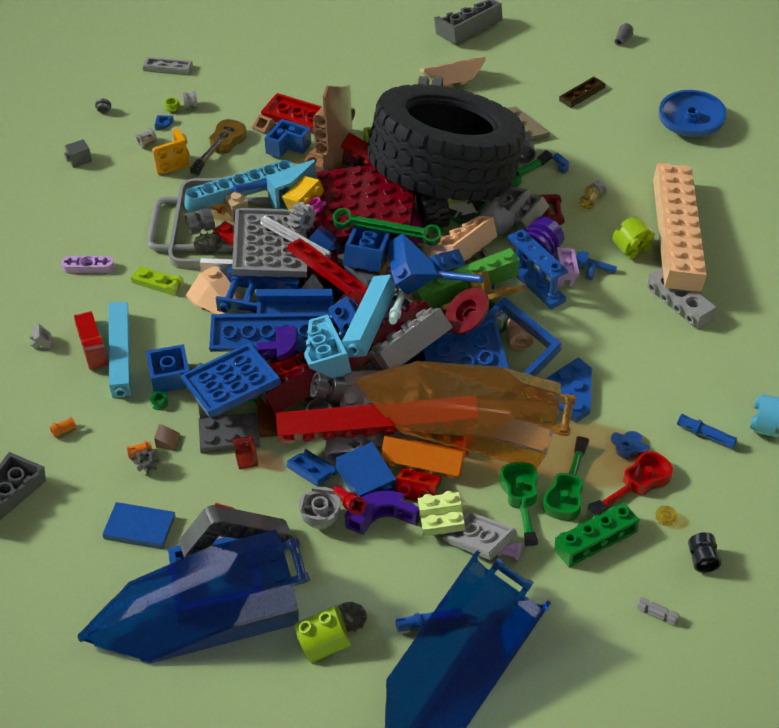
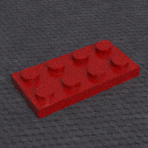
M276 93L261 110V115L278 122L284 119L308 127L314 133L313 117L322 106Z

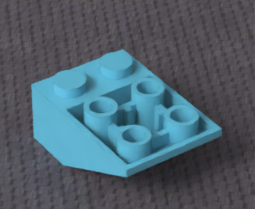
M315 160L266 176L268 199L273 209H287L283 195L303 175L316 179Z

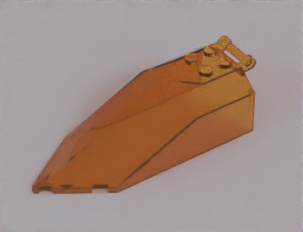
M416 361L411 364L358 377L355 380V385L360 386L365 391V396L386 418L390 417L396 424L395 427L401 433L509 463H531L536 469L547 454L553 433L561 436L570 435V419L577 399L574 395L561 394V384L558 382L497 366ZM559 403L565 404L561 425H556Z

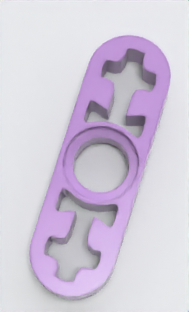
M67 256L61 261L63 271L69 274L110 273L114 270L113 258L110 256ZM86 263H92L90 266H83Z

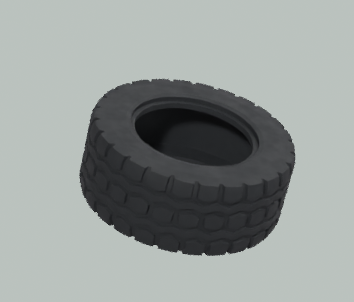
M428 84L393 87L385 91L378 99L367 150L372 166L384 177H387L396 184H401L402 187L412 191L416 190L421 194L434 195L442 199L451 198L457 201L493 199L503 195L512 186L525 141V127L520 118L508 108L502 107L501 104L481 95H475L472 92Z

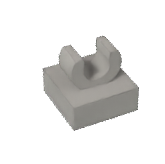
M39 323L33 327V334L30 336V339L33 341L30 343V346L34 349L42 346L46 350L52 347L51 333Z

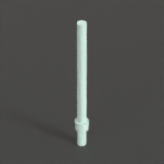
M400 288L394 306L389 312L390 324H396L401 316V307L405 293Z

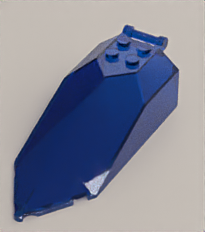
M273 530L208 547L129 581L89 624L78 633V640L81 643L83 641L94 644V647L125 657L131 656L141 659L143 663L151 664L294 626L295 623L299 622V608L294 586L310 581L309 573L305 571L299 550V539L292 538L281 543L277 531ZM286 551H291L297 576L291 577L284 553Z
M476 550L386 679L385 728H467L551 604L549 600L537 603L525 596L534 582L530 579L526 580L502 563L503 560L499 557L488 570L479 561V554L481 552ZM499 570L522 587L520 592L495 575L496 571Z

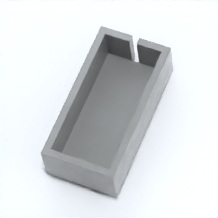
M440 308L423 309L415 315L416 319L403 323L401 330L388 334L386 341L373 345L371 347L372 351L367 355L377 370H385L387 373L395 371L453 328Z

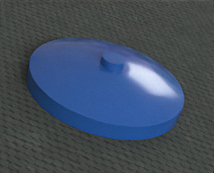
M676 91L667 95L659 106V119L662 124L670 131L684 136L701 137L713 134L722 128L726 120V107L722 101L704 91Z

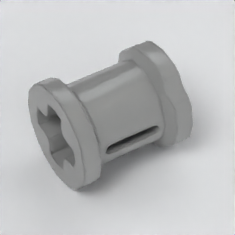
M149 128L148 131L142 134H135L136 141L141 148L152 141H157L156 134L152 128Z

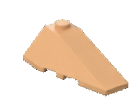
M216 266L201 272L186 294L187 298L197 308L201 310L204 308L210 311V314H230L217 311L215 299L216 296H226L231 284L230 281ZM236 290L233 299L243 300Z

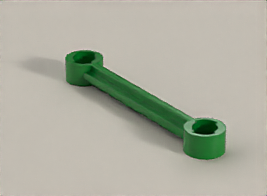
M339 208L333 214L334 225L339 229L355 226L398 235L403 233L408 237L423 239L424 243L429 246H435L441 241V230L436 225L420 228L351 215L350 211L345 208ZM347 215L349 217V220L345 223L337 221L341 216ZM437 232L439 236L436 239L430 240L427 238L429 233Z

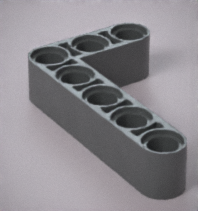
M211 505L203 509L180 538L179 545L187 562H195L202 558L219 536L277 547L289 545L293 541V536L284 519Z

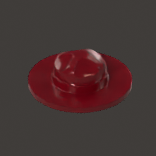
M479 288L466 289L451 301L445 313L446 318L453 327L449 330L450 332L457 335L466 334L474 330L484 320L489 309V298L483 290Z

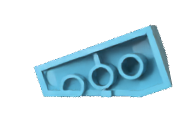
M328 314L310 319L307 332L308 340H306V351L304 353L309 368L330 378L342 377L345 374L351 373L347 352Z

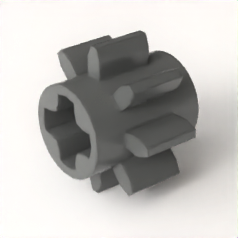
M144 448L142 452H136L137 459L133 460L135 465H138L137 470L139 472L145 470L149 474L150 470H157L155 464L160 462L158 457H154L156 454L154 450L148 452Z

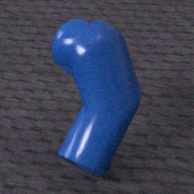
M558 152L555 153L552 159L558 163V171L561 173L567 172L569 170V161Z

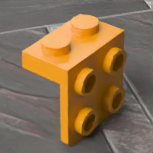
M179 128L172 130L173 142L152 149L158 175L190 166L188 158L190 154L186 147V144H188L185 134L181 133Z

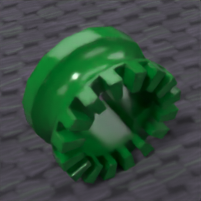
M155 391V393L153 392L150 395L151 407L155 410H162L167 407L168 400L165 392Z

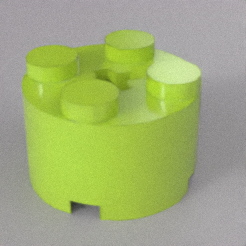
M637 216L621 223L623 227L619 231L616 229L613 233L612 241L630 260L634 259L641 252H648L652 247L651 242L655 236V233Z

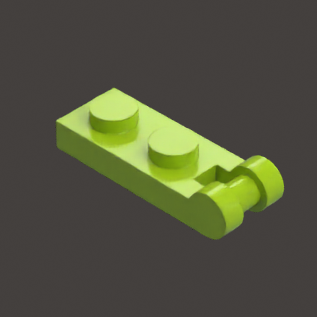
M139 266L131 276V282L170 295H175L178 287L184 283L183 278L179 275L174 277Z

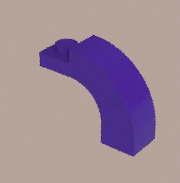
M378 491L362 497L366 501V509L362 514L354 515L348 510L344 515L345 528L362 535L366 533L374 521L383 517L397 518L415 526L420 520L419 507L413 503L405 502L404 494L395 491Z

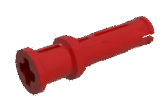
M335 485L336 488H331L340 497L342 506L352 514L359 515L365 511L366 501L364 498L358 496L355 492H348L340 485Z

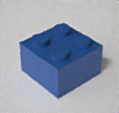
M184 344L146 351L154 393L155 391L168 392L187 388L180 375L189 371Z

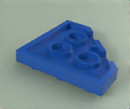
M578 357L537 383L536 390L551 403H556V407L577 423L590 414L592 367Z

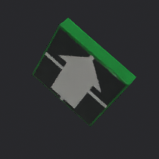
M467 201L449 204L450 221L464 224L478 217L486 202Z

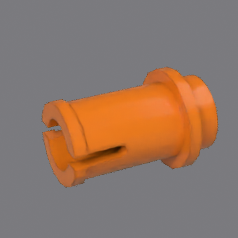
M72 417L57 424L54 422L50 426L53 437L57 436L58 438L61 437V434L77 429Z
M145 440L144 443L127 446L129 459L137 457L136 452L140 453L144 448L151 452V442H146Z

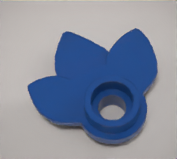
M628 431L625 435L614 432L611 436V442L615 445L616 453L622 458H630L634 453L642 454L650 448L647 444L641 443L642 435L636 431Z

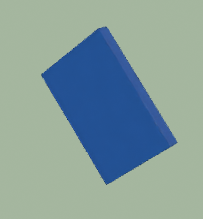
M116 502L103 531V539L163 549L176 517L175 512Z

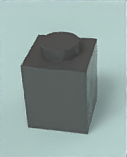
M84 139L65 145L66 152L64 157L67 163H71L73 168L92 162L90 149Z

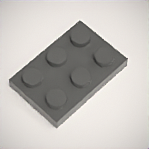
M257 412L198 418L201 453L260 447Z

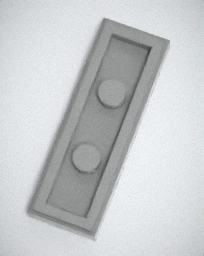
M147 57L143 65V71L189 75L193 67V61Z

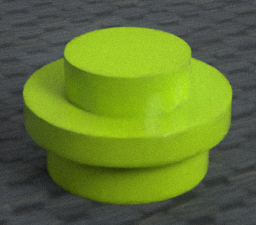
M170 97L165 100L164 109L166 111L175 112L180 108V102L177 98Z

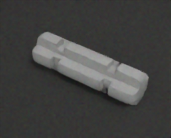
M644 597L639 599L637 609L643 612L648 611V614L663 621L666 619V622L672 625L677 623L679 613L672 610L669 612L668 608L653 601L650 603V600Z

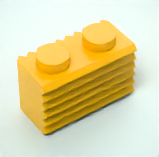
M303 175L283 195L287 209H293V204L298 205L299 202L308 204L311 199L320 197L324 192L321 181Z

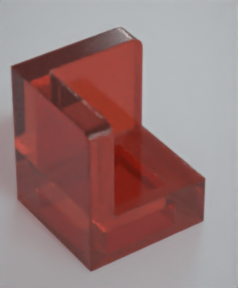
M253 436L233 439L238 469L242 470L259 466Z

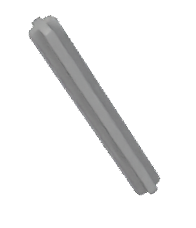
M264 216L260 219L262 226L288 241L293 242L301 238L327 258H331L329 250L270 217Z

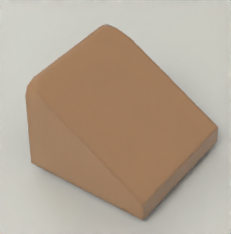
M259 114L252 129L267 134L276 123L273 119Z
M159 424L154 437L156 448L175 450L180 433Z

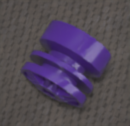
M544 216L534 219L525 230L552 256L565 239L562 228L554 220ZM524 254L523 257L528 261V257Z

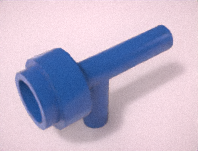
M578 251L576 256L578 268L584 270L585 265H589L586 279L593 280L596 268L616 273L617 266L588 258L589 252Z

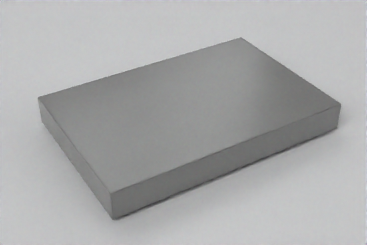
M469 511L463 517L465 530L446 533L443 539L448 544L491 560L517 535L516 528Z

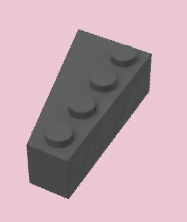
M485 0L473 4V8L464 7L460 9L461 12L455 14L449 12L443 18H440V16L434 17L436 34L454 44H459L463 40L502 21V4L495 0Z
M8 452L0 463V520L46 481L44 466Z

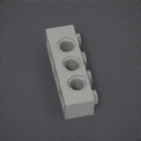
M663 268L649 274L647 288L690 325L698 330L714 321L716 306L699 292L665 288Z

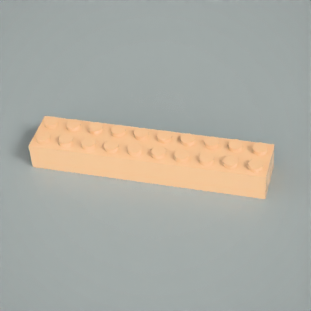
M657 163L653 183L664 287L702 292L707 274L692 167Z

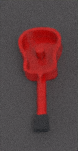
M648 451L642 453L634 465L626 468L623 478L625 486L602 501L598 500L589 503L588 509L595 515L601 514L607 510L608 506L631 491L638 495H645L651 489L667 485L671 481L673 473L671 463L657 452Z

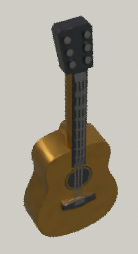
M232 119L220 121L216 126L215 132L209 137L210 148L199 160L197 159L190 167V172L200 175L205 162L214 152L229 153L234 146L245 141L247 138L246 126Z

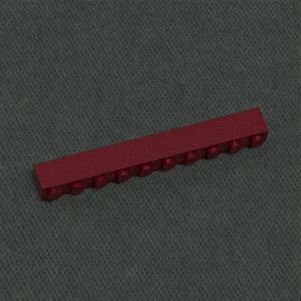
M417 299L409 303V308L405 310L402 308L401 316L396 324H390L388 317L384 318L368 353L372 351L371 347L373 345L386 341L388 334L401 330L403 323L416 319L415 315L423 309L428 310L430 306L427 300L420 301ZM368 355L348 358L351 371L370 360ZM304 364L297 368V373L293 375L290 373L280 378L281 385L260 394L270 415H276V413L286 410L311 395V382L317 371L310 369L307 364Z

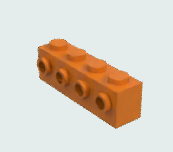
M387 435L384 436L381 456L389 466L397 467V464L405 465V469L416 471L417 468L425 469L424 473L436 475V472L444 473V477L456 479V476L462 475L466 451Z

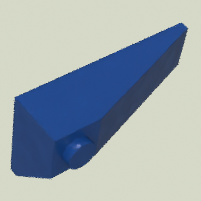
M403 233L388 243L390 267L394 282L407 296L438 277L434 263Z

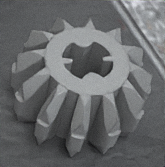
M299 202L298 205L293 204V209H288L290 214L286 216L289 219L286 224L290 226L291 230L304 234L305 232H310V227H315L313 223L317 220L314 217L317 212L313 210L311 205Z

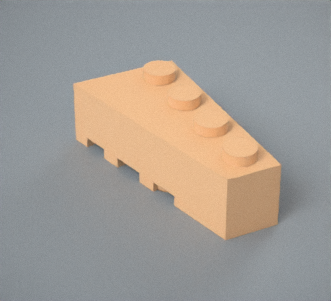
M478 216L462 224V228L449 231L450 235L441 236V241L437 245L429 246L424 244V248L428 258L435 254L459 249L463 260L466 261L497 237L494 218Z

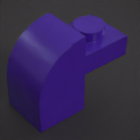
M295 325L276 327V341L257 343V351L261 357L269 359L277 356L278 361L292 357L297 350Z

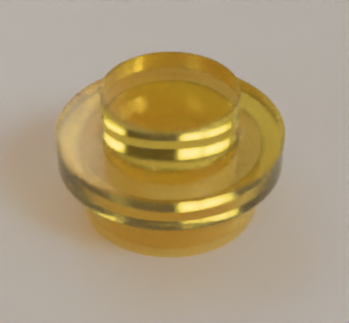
M661 506L656 510L655 516L661 525L668 526L676 520L677 513L670 506Z

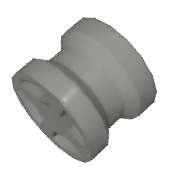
M196 91L189 94L183 92L185 109L191 106L198 107Z

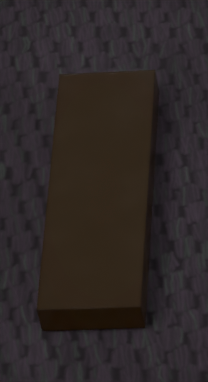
M593 76L559 96V101L572 108L603 90L606 83Z

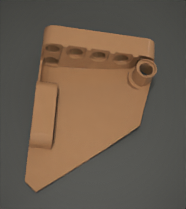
M327 85L323 94V106L313 117L315 148L309 152L305 162L315 160L316 172L343 168L346 163L342 161L344 149L341 148V144L348 133L353 134L352 121L355 116V109L351 108L350 85Z

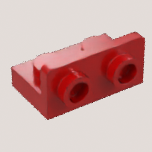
M402 468L396 477L395 492L403 493L404 498L418 501V498L426 494L435 496L441 484L442 476Z

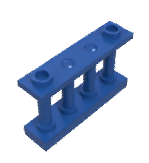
M523 229L509 235L508 240L517 247L516 255L520 259L519 275L516 277L523 284H526V287L550 309L565 303L566 296L557 289L558 278L567 274L568 270ZM524 254L528 257V261L523 258ZM535 264L539 267V271L535 269ZM546 274L551 278L550 282L546 279Z
M229 267L227 277L231 284L225 297L216 296L217 311L232 313L238 310H247L257 313V303L250 302L255 289H301L300 279L275 276L232 275V267ZM238 286L248 288L243 300L233 299Z

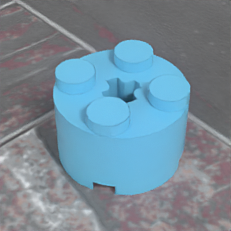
M761 394V397L757 396L754 409H757L756 416L751 418L750 428H753V433L778 438L779 434L775 433L776 428L779 429V397Z

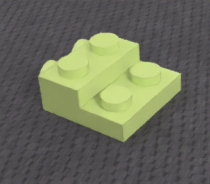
M446 491L442 495L433 496L426 494L418 498L424 536L465 530L459 492Z

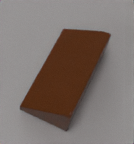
M256 399L260 438L278 436L276 415H270L263 400Z

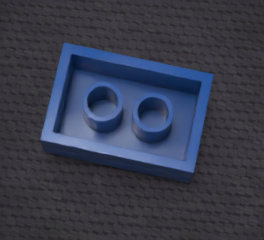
M354 226L345 245L343 265L351 269L360 268L366 269L368 272H380L388 252L390 233Z

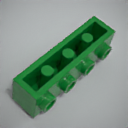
M625 502L618 506H613L601 515L597 514L591 520L580 523L567 532L560 533L555 537L554 551L569 568L637 533L640 519Z

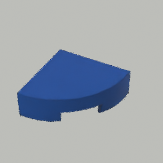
M157 115L154 125L155 130L169 127L173 123L174 117L171 115Z

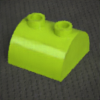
M336 605L295 623L298 640L310 663L351 646L340 609Z

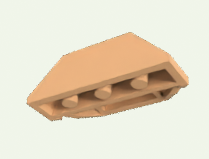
M476 57L422 68L420 72L431 80L434 77H443V86L453 87V83L458 82L459 85L469 83L468 80L474 79L486 58Z

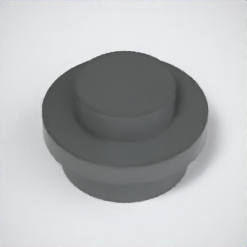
M104 98L99 99L95 102V108L100 113H107L111 109V102Z

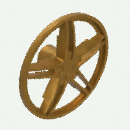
M488 271L473 274L484 276L483 283L471 282L472 288L483 290L488 295L489 300L527 289L526 284L492 290ZM451 302L443 304L442 309H447Z

